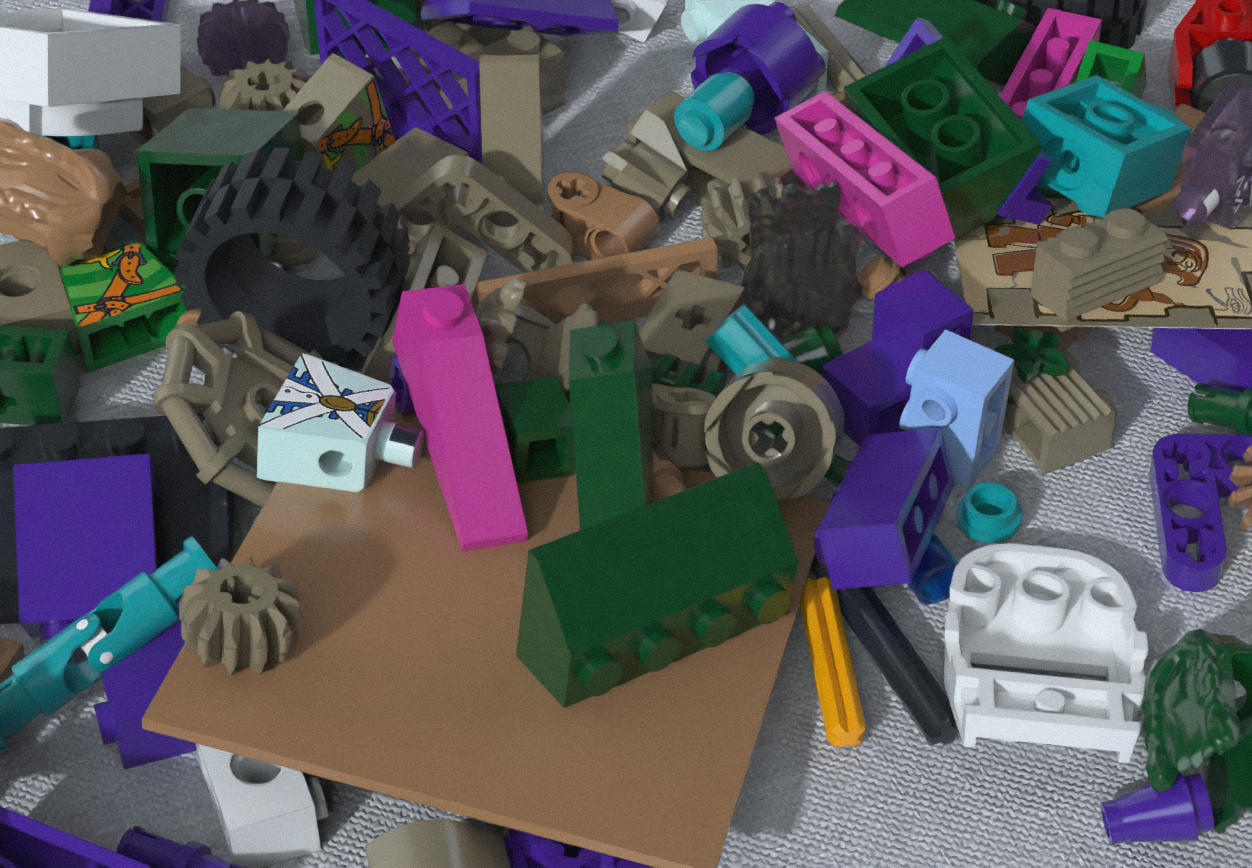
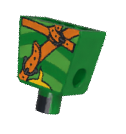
M132 241L111 249H107L104 246V251L98 258L77 260L65 268L61 267L59 270L71 307L79 353L86 373L166 346L168 333L177 326L178 319L187 311L181 299L185 285H176L175 275L141 242Z

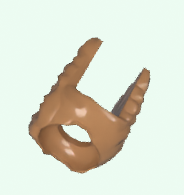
M0 118V233L11 235L20 241L32 242L39 248L48 249L52 263L63 268L77 260L98 258L104 251L105 243L110 237L123 200L127 195L121 177L115 170L110 156L97 149L73 150L55 142L53 139L25 131L18 123L10 119Z

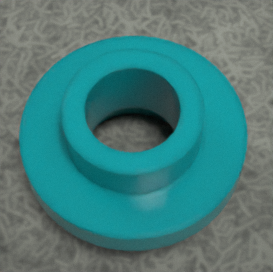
M985 482L972 486L957 505L956 523L959 529L966 536L976 541L985 543L1002 542L1013 537L1021 526L1022 510L1016 496L1009 488L998 483Z

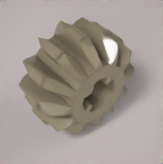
M270 58L263 64L247 61L245 70L234 69L229 71L228 81L220 85V108L283 111L307 83V73L304 70L294 69L292 61H285L280 64H273Z
M757 171L750 180L740 181L733 175L730 187H713L711 200L701 204L703 239L713 238L717 246V258L720 260L723 268L738 264L746 273L754 264L761 263L769 269L771 259L774 257L789 258L791 245L801 241L800 232L802 228L799 218L801 211L798 200L793 196L791 190H787L779 177L765 181Z
M252 557L243 565H233L226 559L221 558L216 571L197 569L194 581L191 585L184 587L183 597L180 598L179 604L181 636L185 641V650L197 653L200 656L203 667H210L219 663L225 664L230 676L238 667L248 666L261 674L267 661L275 663L285 662L288 651L292 645L297 644L298 635L302 631L303 613L299 609L300 595L297 592L296 581L282 578L279 565H271L262 569L256 567Z

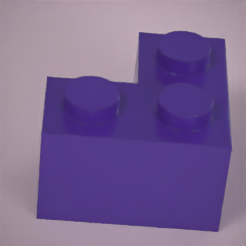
M925 269L899 282L892 283L885 289L875 293L872 341L835 357L822 367V377L833 388L845 414L843 432L859 447L866 435L905 431L900 429L899 424L903 410L910 399L912 388L911 385L906 383V375L912 359L921 348L929 350L945 329L971 340L974 310Z

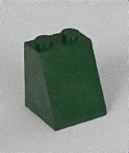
M188 108L137 150L146 247L164 266L177 267L179 260L175 258L178 247L213 178L217 179L222 167L230 161H233L239 167L244 154L259 150L265 162H268L274 148H290L292 160L302 162L299 112ZM250 233L256 247L269 260L278 234Z

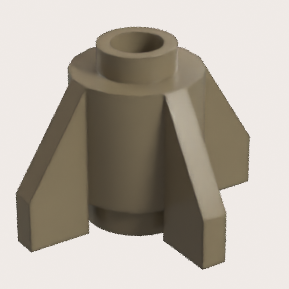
M645 109L630 132L631 135L641 140V142L636 145L629 139H625L615 152L608 149L602 159L607 162L602 178L611 183L612 188L626 194L638 196L647 201L653 207L659 219L665 213L674 217L687 200L692 189L685 184L689 171L667 123Z

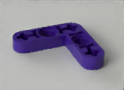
M1171 434L1159 439L1154 445L1149 480L1162 571L1165 578L1173 586L1181 590L1190 592L1208 591L1214 588L1222 578L1227 547L1218 498H1228L1232 492L1239 489L1229 479L1233 468L1228 463L1233 460H1244V452L1252 445V435ZM1177 463L1182 464L1184 470L1188 472L1187 479L1177 480L1179 474ZM1181 504L1192 505L1198 508L1204 515L1192 519L1183 518L1176 515L1170 508ZM1197 543L1196 556L1198 562H1193L1190 554L1186 553L1187 544Z

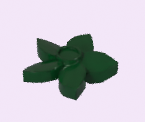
M1014 325L1011 334L1013 344L1001 345L993 349L1015 361H1019L1017 375L1025 384L1032 380L1039 371L1050 376H1063L1068 373L1069 365L1067 360L1058 350L1061 335L1050 332L1042 333L1039 330H1033L1029 334L1027 331Z

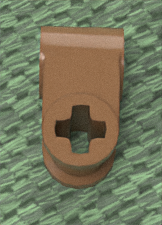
M579 172L557 174L547 184V200L552 205L550 217L563 225L573 235L575 242L574 253L595 260L641 251L658 233L660 225L655 210L647 201L638 196L621 192L595 181L587 174Z

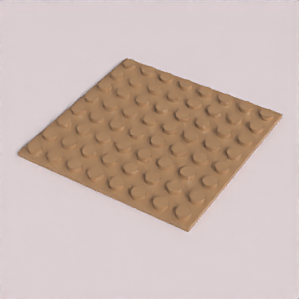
M395 407L394 423L421 429L415 409L411 413L400 414ZM425 439L419 461L414 469L380 461L367 488L359 492L278 481L231 564L243 565L252 557L256 567L262 569L271 565H279L282 578L296 581L297 592L300 595L299 609L303 613L302 631L298 635L297 644L291 646L285 662L275 663L267 661L261 674L245 666L238 667L231 676L226 665L222 663L203 667L200 656L195 652L185 650L184 644L142 717V729L655 868H717L800 606L805 584L810 574L815 556L814 531L816 526L821 524L831 503L806 496L788 501H777L799 562L788 614L781 616L773 623L762 624L731 637L719 646L705 648L672 662L660 671H651L613 687L603 695L592 696L563 708L516 656L528 550L580 530L576 470L574 475L517 483L528 530L526 542L469 551H461ZM678 467L684 477L683 484L687 488L717 478L711 472L691 467Z

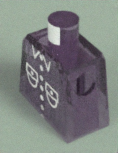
M1230 81L1185 142L1182 155L1180 193L1176 196L1174 205L1178 214L1189 222L1200 223L1206 220L1226 228H1236L1252 213V88Z

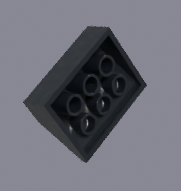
M196 413L203 424L205 420L204 415ZM167 416L0 428V624L20 623L13 465L150 454L158 474L159 497H153L157 569L184 550L183 542L191 536L198 542L216 567H218L221 558L231 563L233 560L234 493L212 481L205 485L196 476L200 470Z

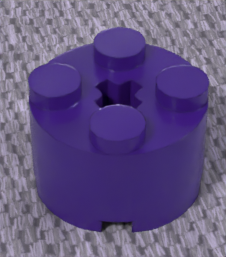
M773 2L769 6L749 4L736 10L695 48L692 58L696 57V68L691 72V80L695 90L708 77L714 74L732 72L743 77L749 83L754 93L752 112L744 125H746V128L764 135L777 127L775 117L801 104L815 90L819 79L826 71V63L823 57L816 51L809 36L796 22V16L790 7L781 2Z

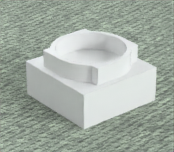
M68 8L0 12V118L10 119L18 123L25 131L39 136H87L142 130L144 97L180 94L181 25Z

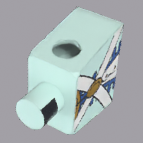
M301 353L258 426L257 478L267 481L359 492L367 488L380 461L414 469L422 452L424 430L394 423L396 392L390 384Z

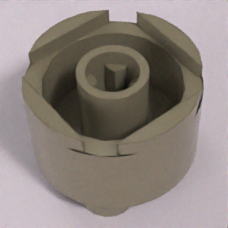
M771 357L756 362L739 371L726 384L707 412L704 433L707 450L706 456L710 468L716 477H720L758 462L767 471L777 501L799 498L811 491L822 480L841 444L845 414L831 385L812 368L780 357ZM776 421L785 429L783 434H779L771 440L763 432L767 424L770 425Z

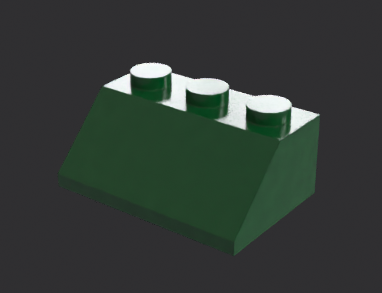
M844 0L838 5L834 15L900 44L917 17L928 20L943 37L948 36L986 80L1003 87L1006 86L1037 29L1036 26L1025 21L1029 11L1003 0H998L995 8L981 4L979 0Z
M948 36L843 87L846 105L850 111L936 177L955 239L993 220L1042 152L1041 143Z

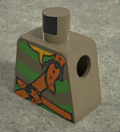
M334 53L326 59L283 109V112H299L303 158L306 151L322 154L321 166L334 172L341 161L354 168L355 173L396 142L374 75Z

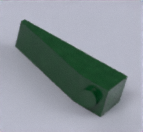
M634 320L570 330L569 388L580 530L653 502L652 367Z

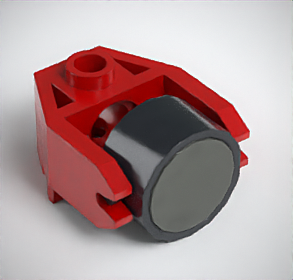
M1196 0L1174 30L1168 68L1172 105L1179 107L1183 103L1189 106V103H1191L1192 108L1243 128V134L1252 131V0Z

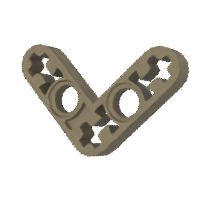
M451 155L439 160L389 202H393L401 215L395 229L407 228L410 239L406 251L407 254L414 252L435 222L451 231L458 225L462 226L523 273L573 263L575 247L573 235L564 226L493 172L469 156ZM450 183L455 187L447 193L445 202L444 197L446 196L447 185ZM462 183H465V184L469 185V187L467 188L466 186L461 185V184H462ZM409 210H423L434 218V222L428 225H416L409 222L403 214ZM498 211L509 212L519 222L510 227H501L493 224L488 219V215Z

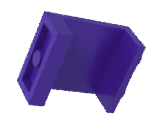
M150 454L13 465L19 621L31 638L39 637V643L44 644L75 620L87 615L102 600L142 571L151 574L157 569L153 497H159L158 474Z

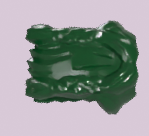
M1202 629L1188 631L1177 644L1154 659L1146 677L1145 698L1141 704L1145 715L1143 728L1147 733L1144 740L1148 753L1145 768L1152 788L1163 793L1166 789L1172 788L1178 770L1184 776L1192 767L1197 770L1203 762L1209 760L1208 780L1210 783L1208 796L1213 813L1214 831L1220 834L1224 833L1228 826L1237 823L1242 818V808L1252 813V646L1234 635L1214 634ZM1234 680L1240 682L1246 690L1245 695L1236 699Z

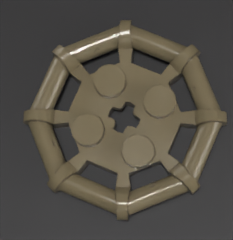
M237 311L229 319L197 326L187 323L178 324L166 337L168 357L161 387L153 394L155 409L159 414L165 415L169 419L200 470L196 476L205 485L212 481L263 508L277 482L259 479L257 474L237 465L232 460L237 458L257 469L258 426L265 416L258 408L257 403L266 408V414L301 353L319 359L323 357L315 349L309 353L258 325L255 317L250 313ZM227 345L235 350L237 357L232 358L233 353L225 354L219 347ZM193 365L205 374L204 385L189 383ZM196 413L204 415L205 420L203 424Z

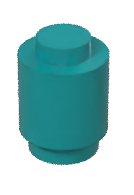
M725 72L711 75L676 107L674 122L678 133L685 142L698 150L712 151L717 149L749 119L754 104L753 90L749 83L736 73Z

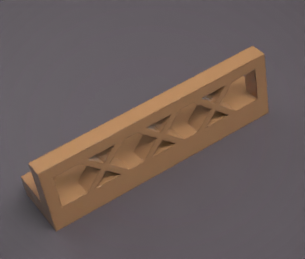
M709 237L477 282V290L474 291L471 302L475 310V305L480 304L489 293H492L496 288H501L510 279L518 278L527 282L519 304L535 309L555 325L565 317L573 315L584 303L591 305L593 310L598 313L597 324L601 320L617 323L647 317L677 269L717 280V246L713 238ZM507 339L506 344L515 343V342L512 341V340Z

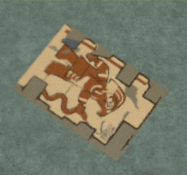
M1046 198L1053 207L1040 225L997 214L993 220L954 239L964 300L974 310L972 325L1252 329V205L1250 206V201H1242L1241 204L1235 201H1219L1207 218V208L1203 201L1176 200L1163 212L1130 207V209L1141 213L1147 220L1165 231L1169 239L1164 242L1167 251L1162 253L1165 261L1160 263L1163 272L1158 273L1162 282L1067 321H1064L1030 296L1037 242H1047V237L1056 238L1057 233L1061 234L1067 228L1084 227L1085 222L1094 223V219H1103L1102 217L1091 216L1077 208L1076 202L1070 198Z

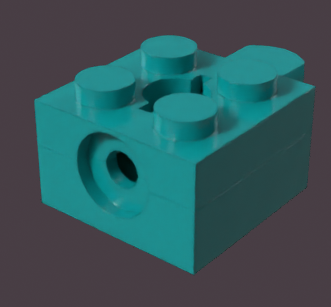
M1097 75L1028 99L1022 118L1023 124L1041 143V149L1052 160L1036 185L1047 189H1054L1075 201L1077 208L1082 212L1102 218L1113 210L1130 208L1170 191L1192 130L1190 126L1182 123L1180 118L1169 109L1144 102Z

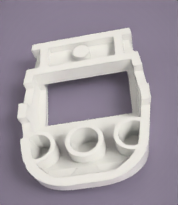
M1010 543L980 547L960 559L959 564L955 566L952 576L948 611L944 612V688L950 701L964 747L975 748L976 738L983 737L1001 739L1008 742L1021 741L1070 746L1078 749L1116 751L1119 763H1129L1140 733L1141 722H1136V718L1144 696L1146 680L1144 661L1149 649L1147 632L1137 631L1133 619L1137 605L1131 588L1116 569L1096 557L1079 551ZM971 663L1106 677V681L971 668Z

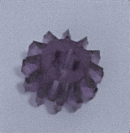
M232 0V2L227 4L213 3L212 11L200 15L198 37L196 38L198 53L202 56L203 64L209 66L212 76L227 74L228 77L231 70H245L247 61L255 64H263L268 58L272 60L273 64L287 61L288 40H290L288 23L285 22L284 14L277 11L274 2L259 3L258 0Z

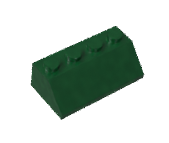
M758 462L528 550L516 656L563 708L592 696L603 695L613 687L651 671H660L672 662L705 648L719 646L731 637L762 624L773 623L781 616L788 614L799 562L766 469Z

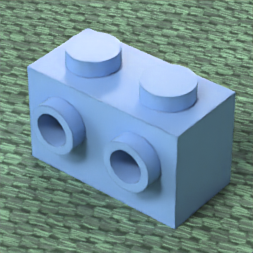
M945 329L929 350L921 348L910 363L906 375V383L912 386L911 395L901 415L899 426L900 429L905 431L941 427L954 482L970 488L999 450L1015 360Z

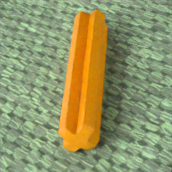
M809 577L803 591L800 609L827 740L836 748L846 745L856 747L864 741L863 732L866 729V723L837 590H833L830 578L822 577L815 580Z

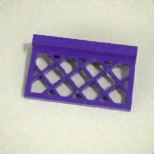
M314 0L321 65L333 53L340 56V49L347 61L374 75L395 141L414 127H417L468 152L469 157L482 164L480 67L477 60L368 0ZM335 6L338 7V9L344 16L345 20L351 27L350 29H347L344 25L343 21L335 11ZM372 27L379 31L390 51H386ZM353 34L356 35V37L364 47L365 51L373 61L372 63H369L366 57L364 56L363 52L353 39ZM411 48L420 54L431 71L430 74L427 75ZM392 56H395V58L403 68L404 72L412 82L411 86L408 85V83L402 76L401 72L391 59ZM374 68L378 69L383 79L377 76L373 70ZM452 71L467 79L468 96ZM432 79H436L453 106L451 109H449L431 81ZM417 90L423 101L417 99L413 91ZM457 113L465 125L458 122L454 114Z

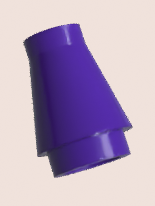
M1178 770L1172 788L1166 789L1163 793L1155 791L1149 783L1119 798L1100 803L1102 819L1110 845L1124 842L1198 841V833L1214 830L1212 808L1200 773L1183 776Z

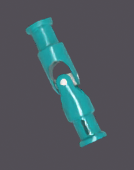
M192 536L183 542L184 550L151 574L142 571L102 600L87 615L75 620L11 667L13 675L0 683V752L8 747L7 739L40 714L48 717L102 678L101 673L146 645L180 621V598L183 597L184 587L191 585L194 581L196 570H217V567ZM78 647H81L88 656V659L83 662L66 665L72 653Z

